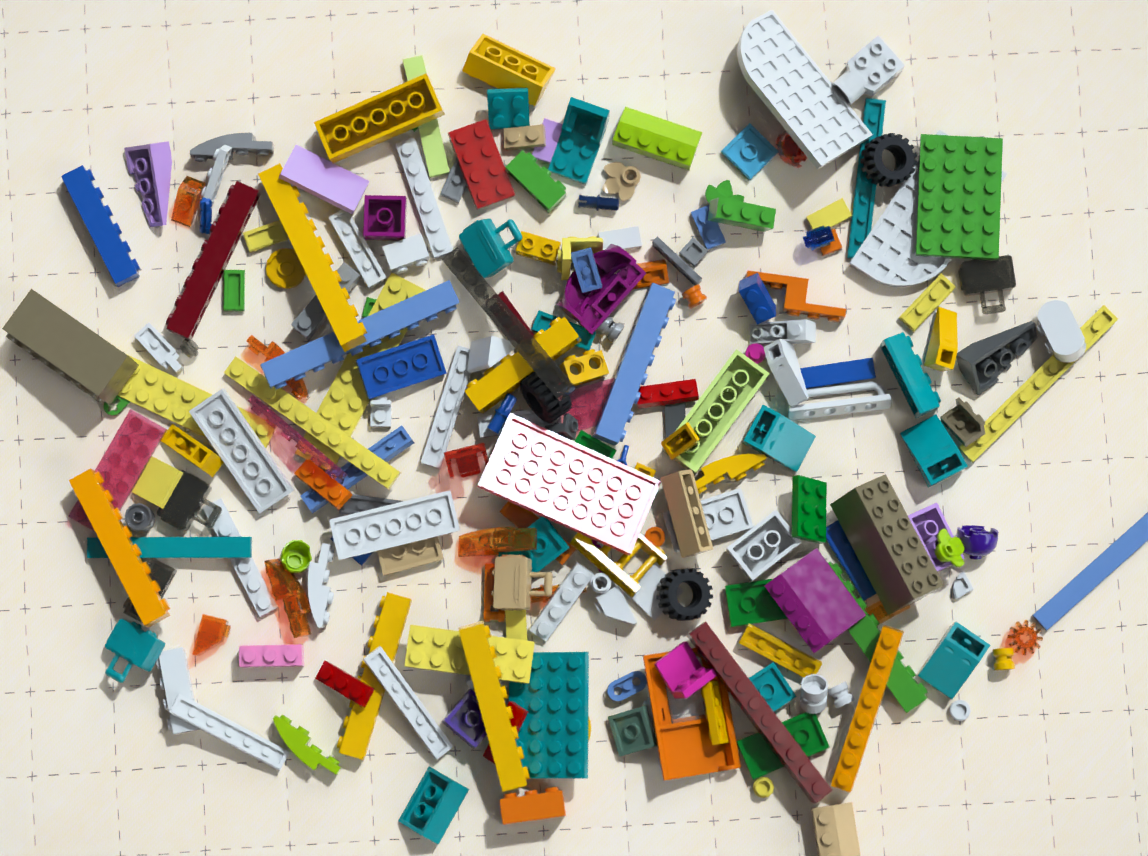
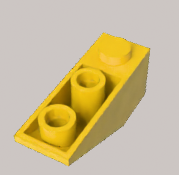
M938 307L924 366L943 372L953 370L957 356V313Z

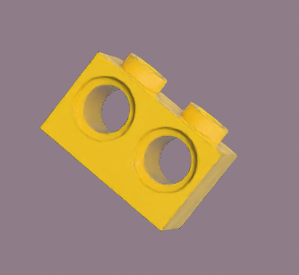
M521 231L523 238L517 244L516 255L556 266L561 242Z
M594 349L583 352V356L577 358L575 355L568 356L559 365L567 389L605 378L609 374L602 350L595 352ZM590 360L597 363V369H592L589 366ZM570 366L578 369V375L570 372Z

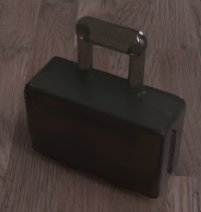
M999 256L998 260L971 259L963 261L959 266L958 274L961 291L963 290L964 296L980 295L982 313L985 315L1004 312L1006 306L1003 291L1013 290L1016 287L1012 256ZM998 292L1000 304L986 306L985 294Z
M181 470L183 472L181 479L164 509L158 508L157 515L161 517L162 521L178 530H189L194 520L205 525L207 528H212L222 512L220 506L206 499L212 487L193 474ZM203 504L213 508L207 521L197 516Z

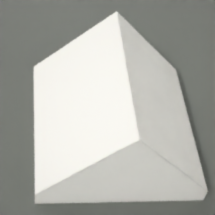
M495 336L471 341L468 372L473 373L492 367L518 347V343Z

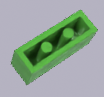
M522 150L505 167L506 172L550 213L566 197V191H564L566 187L559 180L555 182L550 177L552 175L551 172L544 166L540 167L536 163L537 159L530 152L526 154Z
M718 197L710 200L708 221L766 232L774 228L776 209Z

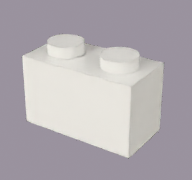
M421 233L382 247L392 273L400 274L408 270L407 267L413 265L416 267L423 266L430 259Z

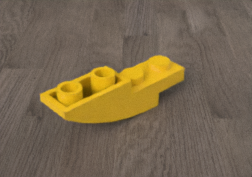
M741 454L726 457L702 467L700 471L703 477L695 481L698 493L701 494L706 491V486L712 482L716 485L723 481L725 474L730 481L733 479L736 482L747 476L745 472L753 468L756 471L763 467L767 457L765 454Z

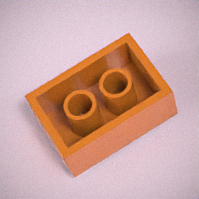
M558 787L545 788L546 793L537 794V790L524 791L525 796L517 797L516 793L503 794L504 799H500L503 824L566 816L563 791H558Z

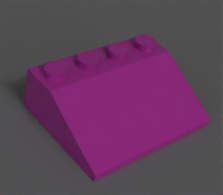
M817 548L764 585L813 653H816L866 616L865 612Z

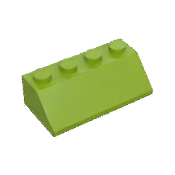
M625 106L615 131L612 145L690 171L703 132Z

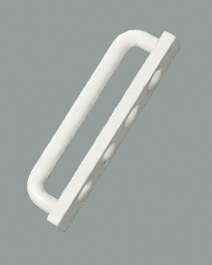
M878 382L806 389L808 397L876 390L878 395L801 404L794 407L788 406V419L799 420L890 409L891 395L886 394L884 387Z

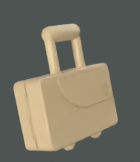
M502 555V557L495 558V569L492 571L494 575V590L491 592L495 609L529 610L531 596L549 597L552 595V573L532 572V560L523 555ZM531 577H544V591H531Z

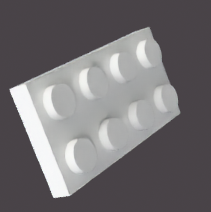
M741 488L700 500L711 541L754 527ZM670 511L662 512L674 552H678L680 550Z

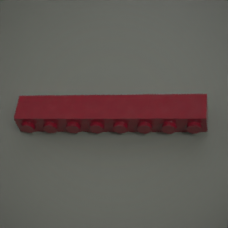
M236 181L235 185L232 184L227 193L229 198L226 204L222 203L218 212L220 217L217 222H213L209 231L211 233L209 240L203 242L201 247L203 252L200 258H196L192 266L194 271L191 277L188 276L184 282L183 288L185 290L182 296L179 295L175 301L174 306H176L173 314H169L166 320V325H168L166 329L169 332L189 341H192L224 270L261 196L259 190L239 181Z

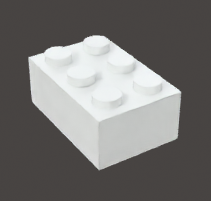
M774 510L728 546L726 551L752 582L800 545L801 541L798 538L792 537V529L777 510Z

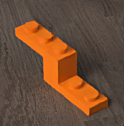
M747 270L746 278L758 273L762 282L765 285H770V288L781 290L782 287H786L783 312H787L789 316L798 317L799 314H805L810 319L826 317L831 322H840V319L844 320L846 316L845 308L806 303L809 279Z

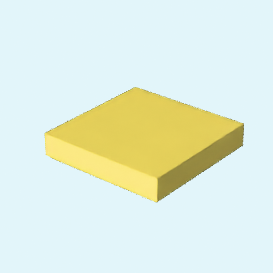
M152 456L132 493L164 509L183 472Z

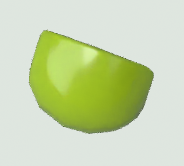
M292 540L286 543L280 554L283 568L290 573H301L307 570L312 560L310 547L302 540Z

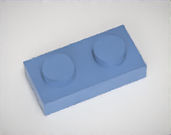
M710 204L691 212L707 250L726 243L719 224L708 221Z
M591 247L571 252V258L582 293L602 288V282Z

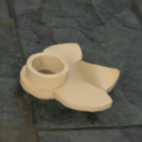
M620 162L604 166V170L609 175V178L604 183L602 190L608 194L619 193L621 201L630 199L634 194L635 186L641 178L639 170L632 166L625 167ZM628 174H633L634 179L628 180L626 176Z

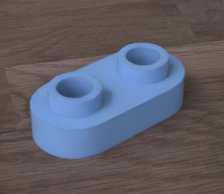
M633 671L611 682L607 690L608 696L614 701H622L642 691L647 684L646 676L640 671ZM639 678L640 684L635 686L632 680ZM616 687H620L622 689V693L620 695H616L614 693V689Z

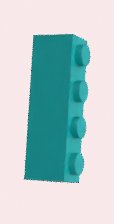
M904 332L884 339L879 346L915 419L938 409L941 399L936 391L933 392L930 386L932 381L928 373H924L921 365H923L921 358L918 354L915 355L911 348L914 347L911 338L905 336Z

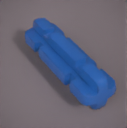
M205 197L200 201L199 231L207 235L210 233L209 231L212 226V201L210 198L206 199Z

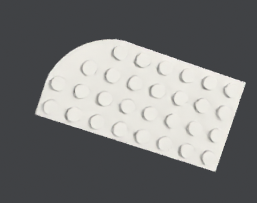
M773 10L755 18L745 27L739 37L737 46L738 62L744 78L817 170L867 141L873 135Z
M940 129L936 133V135H948ZM919 160L917 165L913 167L915 169L914 173L910 174L911 177L903 182L849 263L880 284L908 287L924 283L941 273L951 260L949 257L915 256ZM1002 170V181H1001V183L1003 182V180H1004L1005 177L1007 176V173L1004 172L1003 170Z

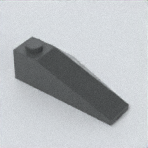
M1029 321L974 342L957 353L956 358L959 370L977 395L994 386L999 380L997 377L1004 370L1008 371L1012 365L1010 363L1017 356H1022L1037 340L1035 322Z

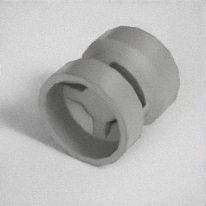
M608 316L596 331L600 335H606L608 340L614 343L622 332L624 325L614 322L613 318Z

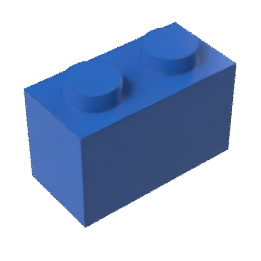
M756 273L740 280L738 291L757 325L776 317V305L759 274Z

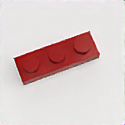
M696 379L640 386L638 392L641 395L637 402V407L641 409L699 400Z
M324 660L315 677L318 681L362 707H366L375 690L373 687Z

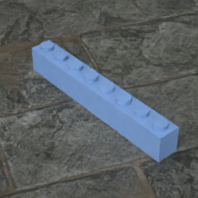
M655 283L648 287L592 437L614 446L619 441L623 442L627 432L624 430L626 422L630 423L634 413L631 411L633 403L637 404L641 395L638 392L640 384H645L648 376L645 371L647 366L652 365L655 357L652 354L654 347L658 348L662 336L659 335L662 328L665 329L669 317H666L668 310L673 309L676 299L673 298L675 291Z

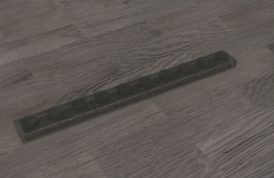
M458 247L442 259L559 401H562L576 389Z

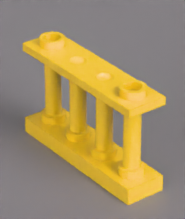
M577 533L570 542L573 547L604 574L608 575L631 598L641 588L638 581L653 564L657 562L661 566L668 558L660 547H655L640 533L629 556L623 554L617 562H612L607 557V553L612 549L611 547L603 545L602 548H597L592 544L591 538ZM641 548L649 555V558L632 576H628L623 571V567Z

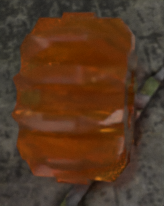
M1024 620L1023 626L1019 621L1016 622L1017 629L1014 627L1009 628L1014 635H1007L1008 639H1013L1014 641L1008 644L1009 647L1016 645L1014 652L1018 653L1021 649L1023 656L1027 654V649L1030 654H1034L1033 647L1037 649L1041 647L1036 641L1043 640V637H1037L1036 635L1041 632V629L1034 631L1033 629L1036 626L1034 622L1028 627V620ZM1027 633L1026 636L1029 635L1030 639L1023 643L1024 640H1021L1020 636Z

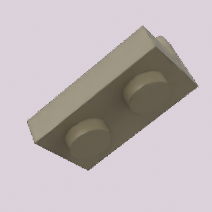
M958 397L955 399L957 406L940 416V419L949 431L967 447L985 435V421L981 415H976L973 412L972 407L967 401L963 402Z

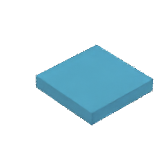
M751 123L721 151L749 181L779 152Z

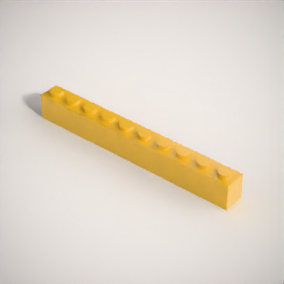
M279 163L258 175L344 352L367 342L364 336L367 331L363 323H358L355 318L359 314L354 304L349 305L347 300L350 299L346 288L341 289L339 285L342 279L337 270H332L330 265L334 263L329 253L324 254L322 250L325 245L321 237H316L314 233L317 228L313 220H308L306 214L309 212L304 202L299 203L297 199L301 196L297 187L291 186L290 183L279 178L283 170Z

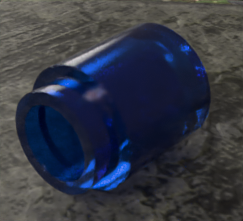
M824 225L806 231V236L803 237L806 248H810L811 251L828 246L830 242L835 241L830 226L824 227Z

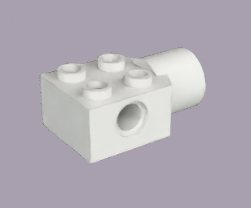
M877 35L847 61L845 66L846 72L835 80L832 85L844 100L851 105L863 94L874 96L903 71L905 64L883 39Z

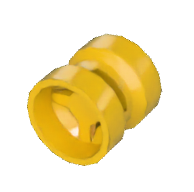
M1013 648L993 649V656L996 658L994 670L1015 669V663L1012 661V656L1014 655Z

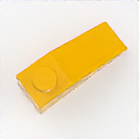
M174 424L169 427L160 440L211 477L216 474L224 463L221 457Z

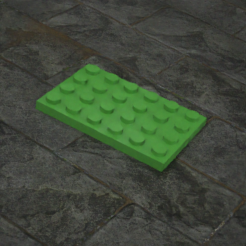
M920 135L915 256L999 259L1003 138Z

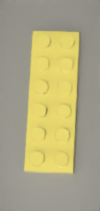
M410 625L404 667L471 676L459 631ZM497 636L488 638L490 646L494 645L497 655V658H493L495 666H500L503 678L499 680L529 684L535 642Z

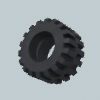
M895 133L884 134L872 139L870 143L865 145L864 148L866 150H863L861 153L864 156L863 159H860V164H864V167L861 169L863 172L866 171L867 175L865 177L872 179L871 183L874 185L879 183V187H891L908 180L911 177L910 174L914 173L915 169L913 167L917 165V161L914 158L917 157L916 152L913 153V144H908L910 140L907 138L902 139L903 135H895ZM884 149L890 151L895 158L896 165L893 171L887 169L882 162Z
M542 366L521 380V391L527 404L544 422L550 424L572 408V402L566 387L550 369Z
M693 568L676 569L665 574V578H661L659 581L661 586H657L656 591H659V595H656V600L660 599L661 603H658L659 608H664L662 612L665 615H669V618L677 619V621L698 619L701 617V614L707 612L706 608L712 604L709 602V599H713V594H710V590H713L712 585L708 586L709 579L707 577L703 578L704 574L702 572H696L697 570ZM682 582L688 584L693 593L692 601L687 607L682 606L676 596L677 588Z

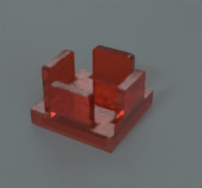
M484 443L444 452L450 479H455L451 465L453 463H457L460 476L464 478L481 473L478 457H484L486 466L489 461Z

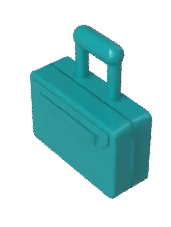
M490 218L476 220L459 234L464 251L468 253L474 264V269L478 271L483 279L494 276L514 262L508 248L523 238L512 219H509L498 228L495 227ZM508 227L514 239L505 244L499 233Z
M119 619L105 644L106 649L115 653L111 663L105 670V674L115 681L123 683L133 664L150 672L164 649L165 642L158 639L155 632L142 630L141 624H137L135 621L130 623L124 619ZM119 657L129 661L122 674L113 670Z

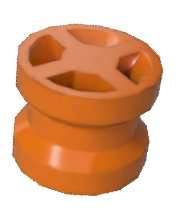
M699 284L682 294V297L689 302L688 306L690 309L707 299L706 295L700 291L701 287Z

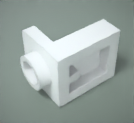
M375 397V400H370V427H391V400H387V397Z

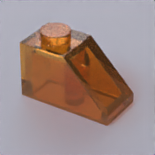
M189 176L185 177L177 191L172 221L191 227L202 199L200 196L205 187V182Z
M203 614L192 655L200 656L224 642L225 637H229L231 625H228L229 621Z

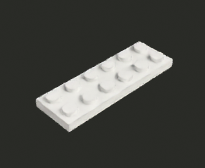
M224 388L189 411L259 514L294 491Z
M451 490L329 519L338 560L460 531Z

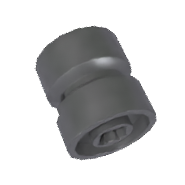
M136 503L129 506L126 510L125 521L133 530L146 532L154 526L155 514L146 505Z

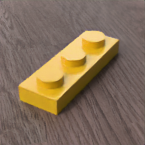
M709 681L701 689L706 705L705 716L709 723L708 735L712 745L729 743L718 681Z

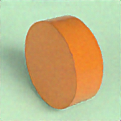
M651 527L646 531L645 538L655 547H660L665 541V533L659 527Z

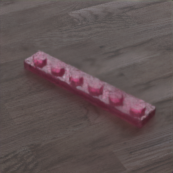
M252 394L247 400L252 404L251 410L259 416L264 414L267 417L265 421L274 429L278 426L282 430L280 434L289 442L291 439L297 442L295 446L303 454L306 452L312 455L310 460L319 467L323 464L327 468L326 473L334 480L338 477L342 481L347 477L348 474L256 396Z

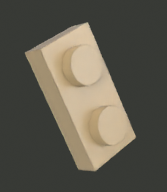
M543 124L504 128V148L506 150L546 146L545 126Z

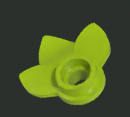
M946 529L940 530L937 535L939 544L935 548L936 557L941 562H951L955 567L963 566L964 561L961 554L965 549L961 539L958 537L951 538Z

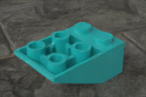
M762 405L742 444L761 454H765L770 459L797 472L816 436L782 414Z
M936 414L900 432L928 488L968 467L955 442Z
M954 622L927 660L918 677L952 700L979 664L990 644L958 622Z

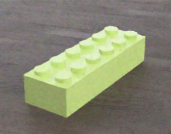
M736 349L676 429L678 430L688 422L700 439L699 443L674 460L687 470L692 469L693 474L696 475L770 373Z

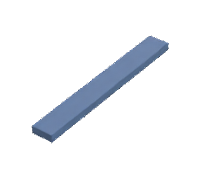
M1148 512L1032 615L1046 631L1148 541Z

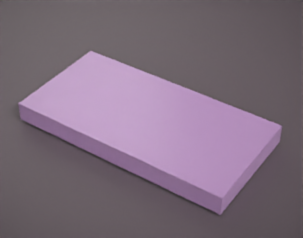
M295 145L279 175L280 179L352 215L369 184L368 180L298 145Z

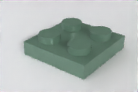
M647 705L608 716L619 757L657 746L656 735Z

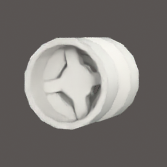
M846 681L828 689L829 695L835 699L834 705L836 709L855 700L853 695L848 693Z

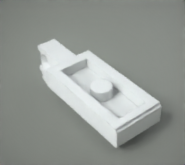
M150 322L134 335L161 366H164L166 369L171 366L177 373L184 369L177 361L180 357L177 351Z

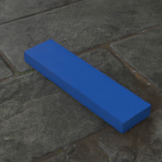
M873 357L800 368L806 389L876 378Z

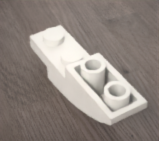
M322 543L318 563L310 562L308 570L310 608L317 627L322 629L324 624L328 625L330 613L327 612L328 604L332 605L334 592H331L332 588L324 586V582L328 583L330 570H327L328 563L332 562L334 557V550H331L332 546L326 543Z

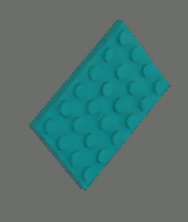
M533 652L529 684L509 681V701L515 702L528 711L518 732L519 738L515 739L517 747L521 746L524 759H521L522 766H527L530 778L588 779L589 652Z

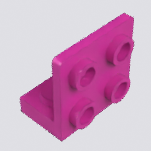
M687 641L679 644L654 664L675 699H687L717 676L713 668L702 667Z

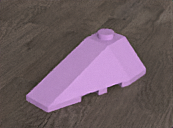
M169 141L125 147L127 168L129 173L135 177L137 184L134 186L137 192L140 191L143 198L142 207L150 227L166 225L172 169Z

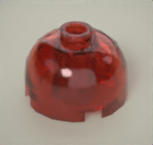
M786 130L782 135H778L776 146H778L779 157L786 164L800 168L802 165L799 163L801 161L805 162L807 156Z

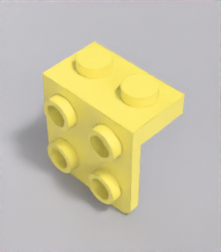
M573 236L562 238L561 250H558L557 272H561V280H568L570 277V266L573 263L571 252L590 247L593 254L602 251L603 239L594 236L588 238Z

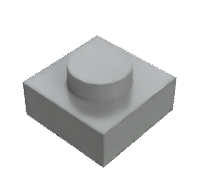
M693 237L679 254L695 267L707 254L708 250Z

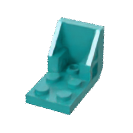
M573 97L570 98L561 128V135L548 168L551 173L585 185L587 184L607 129L610 110Z

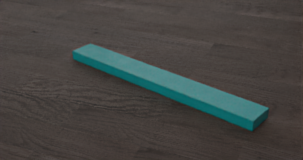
M865 99L863 123L873 135L867 141L860 144L847 259H853L872 228L876 185L871 183L872 179L865 177L867 173L862 171L861 168L864 167V164H860V159L864 158L861 153L863 150H866L864 148L865 145L870 143L872 139L882 135L886 100Z
M87 537V558H109L98 537ZM130 537L133 545L137 544L142 552L140 558H252V537Z

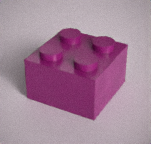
M365 195L364 239L390 241L405 239L407 220L406 196Z

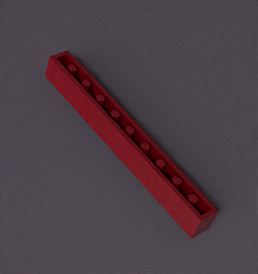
M703 622L686 635L709 667L714 669L718 679L810 802L817 803L833 791L708 623Z

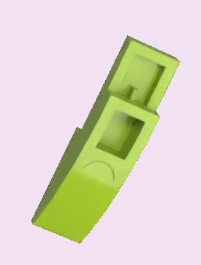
M283 714L280 717L277 715L273 717L280 736L289 749L304 764L315 771L319 765H322L338 775L342 769L338 765L340 761L331 755L326 758L321 754L323 750L314 744L309 747L308 743L312 738L308 736L310 733L308 730L300 725L298 728H295L291 725L292 720Z

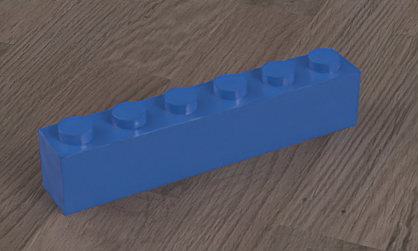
M82 165L62 175L61 178L117 287L140 277L138 270L141 268L136 259H131L129 255L131 248L126 240L122 241L120 237L122 231L117 222L113 223L111 219L113 213L109 205L104 206L101 200L104 198L100 187L95 188L92 182L95 180L90 169L86 170Z

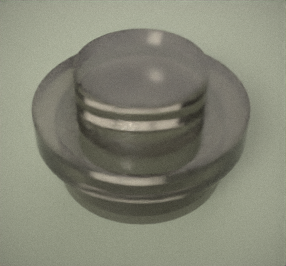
M184 339L180 348L187 357L192 358L199 354V347L192 339Z

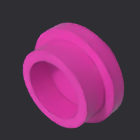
M758 343L749 345L745 352V356L756 364L761 363L766 357L763 346Z

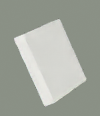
M655 563L638 581L641 588L631 598L654 621L664 610V608H659L658 603L661 602L660 599L656 600V595H659V591H656L657 586H661L659 581L661 578H665L666 574ZM679 586L676 592L677 598L684 592Z

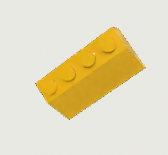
M482 34L469 51L462 71L498 89L528 88L529 104L536 106L543 96L556 68Z

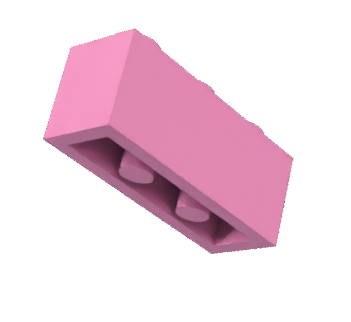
M304 645L239 646V667L304 666Z

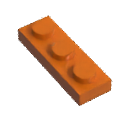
M306 459L294 473L297 478L338 510L352 496L349 490L311 460Z

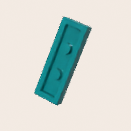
M539 310L532 331L538 332L542 329L546 331L551 327L550 323L558 317ZM568 321L582 340L575 347L586 351L590 350L597 331L590 334L582 326Z

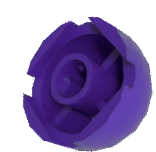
M963 525L962 529L957 527L956 536L961 539L965 550L963 553L968 554L970 559L980 560L982 556L989 555L996 548L998 530L990 528V531H986L984 529L985 526Z

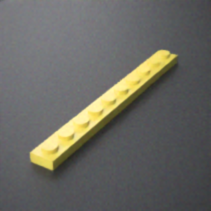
M1105 305L1080 328L1085 338V352L1118 320ZM1053 354L985 421V435L967 447L962 444L958 449L973 463L1076 361L1069 363L1061 362Z
M235 356L224 371V374L388 490L401 474L397 469L282 388L276 390L273 387L270 389L265 376Z

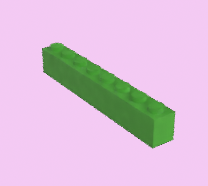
M830 561L828 564L866 614L865 617L847 630L871 662L881 633L877 626L880 623L874 614H868L865 609L868 606L862 597L857 598L853 593L856 589L849 579L845 581L841 576L843 571L840 566ZM898 650L887 686L907 713L928 698L926 695L928 690L922 682L917 683L914 678L916 673L910 665L905 666L902 662L904 657Z

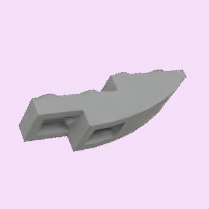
M234 133L207 140L190 150V156L195 158V161L207 162V159H213L216 149L224 145L232 147L228 160H233V152H236V155L246 156L248 153H256L257 156H269V153L274 154V144L272 141H254L253 133Z

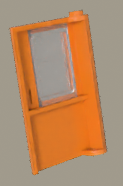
M691 648L702 667L710 668L697 649ZM669 652L644 655L643 662L663 781L741 768L729 694L716 676L710 681H718L729 743L712 745L708 735L709 723L705 716L706 705L701 694L702 687L687 699H675L654 665L655 662Z

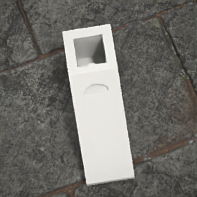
M802 319L763 322L758 325L757 323H750L749 344H771L778 339H782L790 344L816 343V322Z
M778 339L763 347L768 365L790 407H794L809 399L794 346L782 339Z

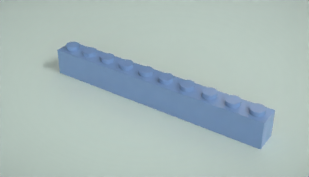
M450 280L358 320L357 322H362L367 331L364 334L367 342L346 352L341 347L335 332H332L260 364V367L270 389L275 387L278 390L287 385L286 381L293 378L295 381L306 377V372L313 370L316 373L325 368L324 364L331 361L333 364L344 360L343 356L349 353L354 356L363 351L362 347L367 345L374 347L382 343V338L388 336L389 339H392L401 334L400 330L405 328L408 331L420 326L418 322L425 319L427 322L438 318L437 314L443 311L448 314L456 310V305L460 302Z

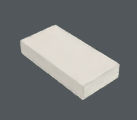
M639 226L598 232L599 238L603 239V250L610 244L618 245L624 250L642 247Z

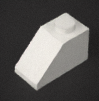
M619 586L596 597L597 602L594 604L599 614L604 613L605 617L627 624H637V620Z

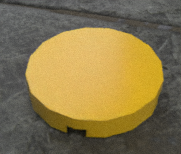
M278 249L267 260V276L272 284L279 288H295L306 277V272L294 249Z

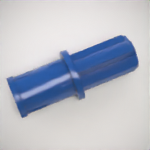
M510 393L506 394L498 410L495 409L496 413L487 428L499 434L517 401L515 396Z

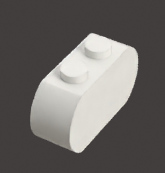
M1052 300L1045 303L1038 311L1037 318L1039 324L1036 327L1040 336L1045 335L1047 339L1045 346L1049 354L1053 353L1055 358L1061 362L1069 363L1078 360L1086 350V343L1068 303L1061 300Z

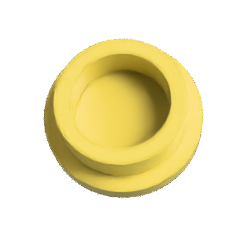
M759 777L753 783V791L758 797L766 798L774 790L773 782L767 777Z

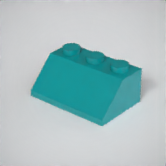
M429 766L398 821L439 845L469 789Z

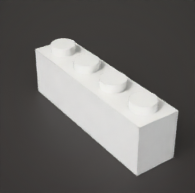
M180 647L162 651L156 664L157 668L162 671V677L159 679L161 689H165L166 698H163L165 710H170L178 694L195 702L185 648ZM172 714L167 719L168 729L173 731V734L200 730Z

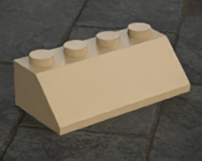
M852 802L811 808L818 856H861Z

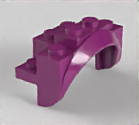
M610 244L605 250L593 254L602 282V288L582 293L576 271L574 270L567 281L563 298L556 304L590 334L595 332L646 274L635 263L637 260L618 245Z

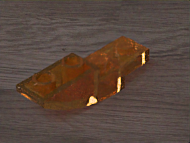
M250 335L246 340L250 345L248 349L257 356L261 353L266 357L265 362L285 353L274 341L267 347L253 335ZM294 378L286 381L287 385L293 389L291 393L301 400L304 397L308 400L310 398L303 378L295 381Z
M513 526L498 527L459 536V557L499 555V552L537 550V529L535 527L515 529Z
M279 558L264 561L266 573L271 583L272 594L276 601L283 600L284 610L287 613L293 637L299 638L311 635L306 614L312 611L300 582L293 573L283 568Z

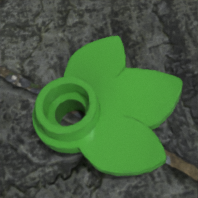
M729 180L721 182L716 188L708 185L705 191V197L709 204L710 200L718 197L744 202V196L733 195Z

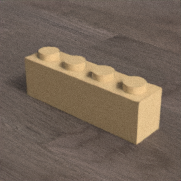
M692 469L678 471L661 477L682 558L713 550Z

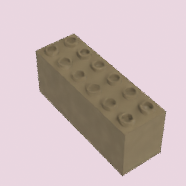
M33 289L28 292L2 328L8 333L6 337L13 343L23 348L30 355L40 360L101 404L105 401L110 405L139 366L127 354Z
M886 474L855 487L830 504L888 615L921 600L944 586Z

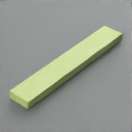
M423 55L403 59L408 81L427 73ZM434 119L418 126L430 178L449 174L450 171L438 120Z

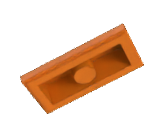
M665 259L637 264L646 274L633 289L649 287L652 283L657 285L669 283Z

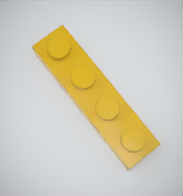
M750 623L739 640V643L802 677L817 674L822 665L821 661Z

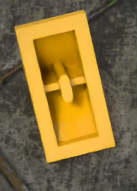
M687 422L663 440L661 445L671 460L698 444L700 439Z

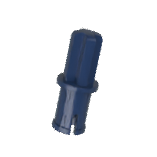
M579 195V200L587 201V203L578 202V208L596 209V211H599V209L617 211L619 209L618 198L600 197V195L597 197Z

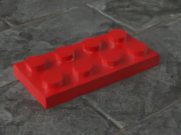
M487 119L447 133L476 210L515 196Z

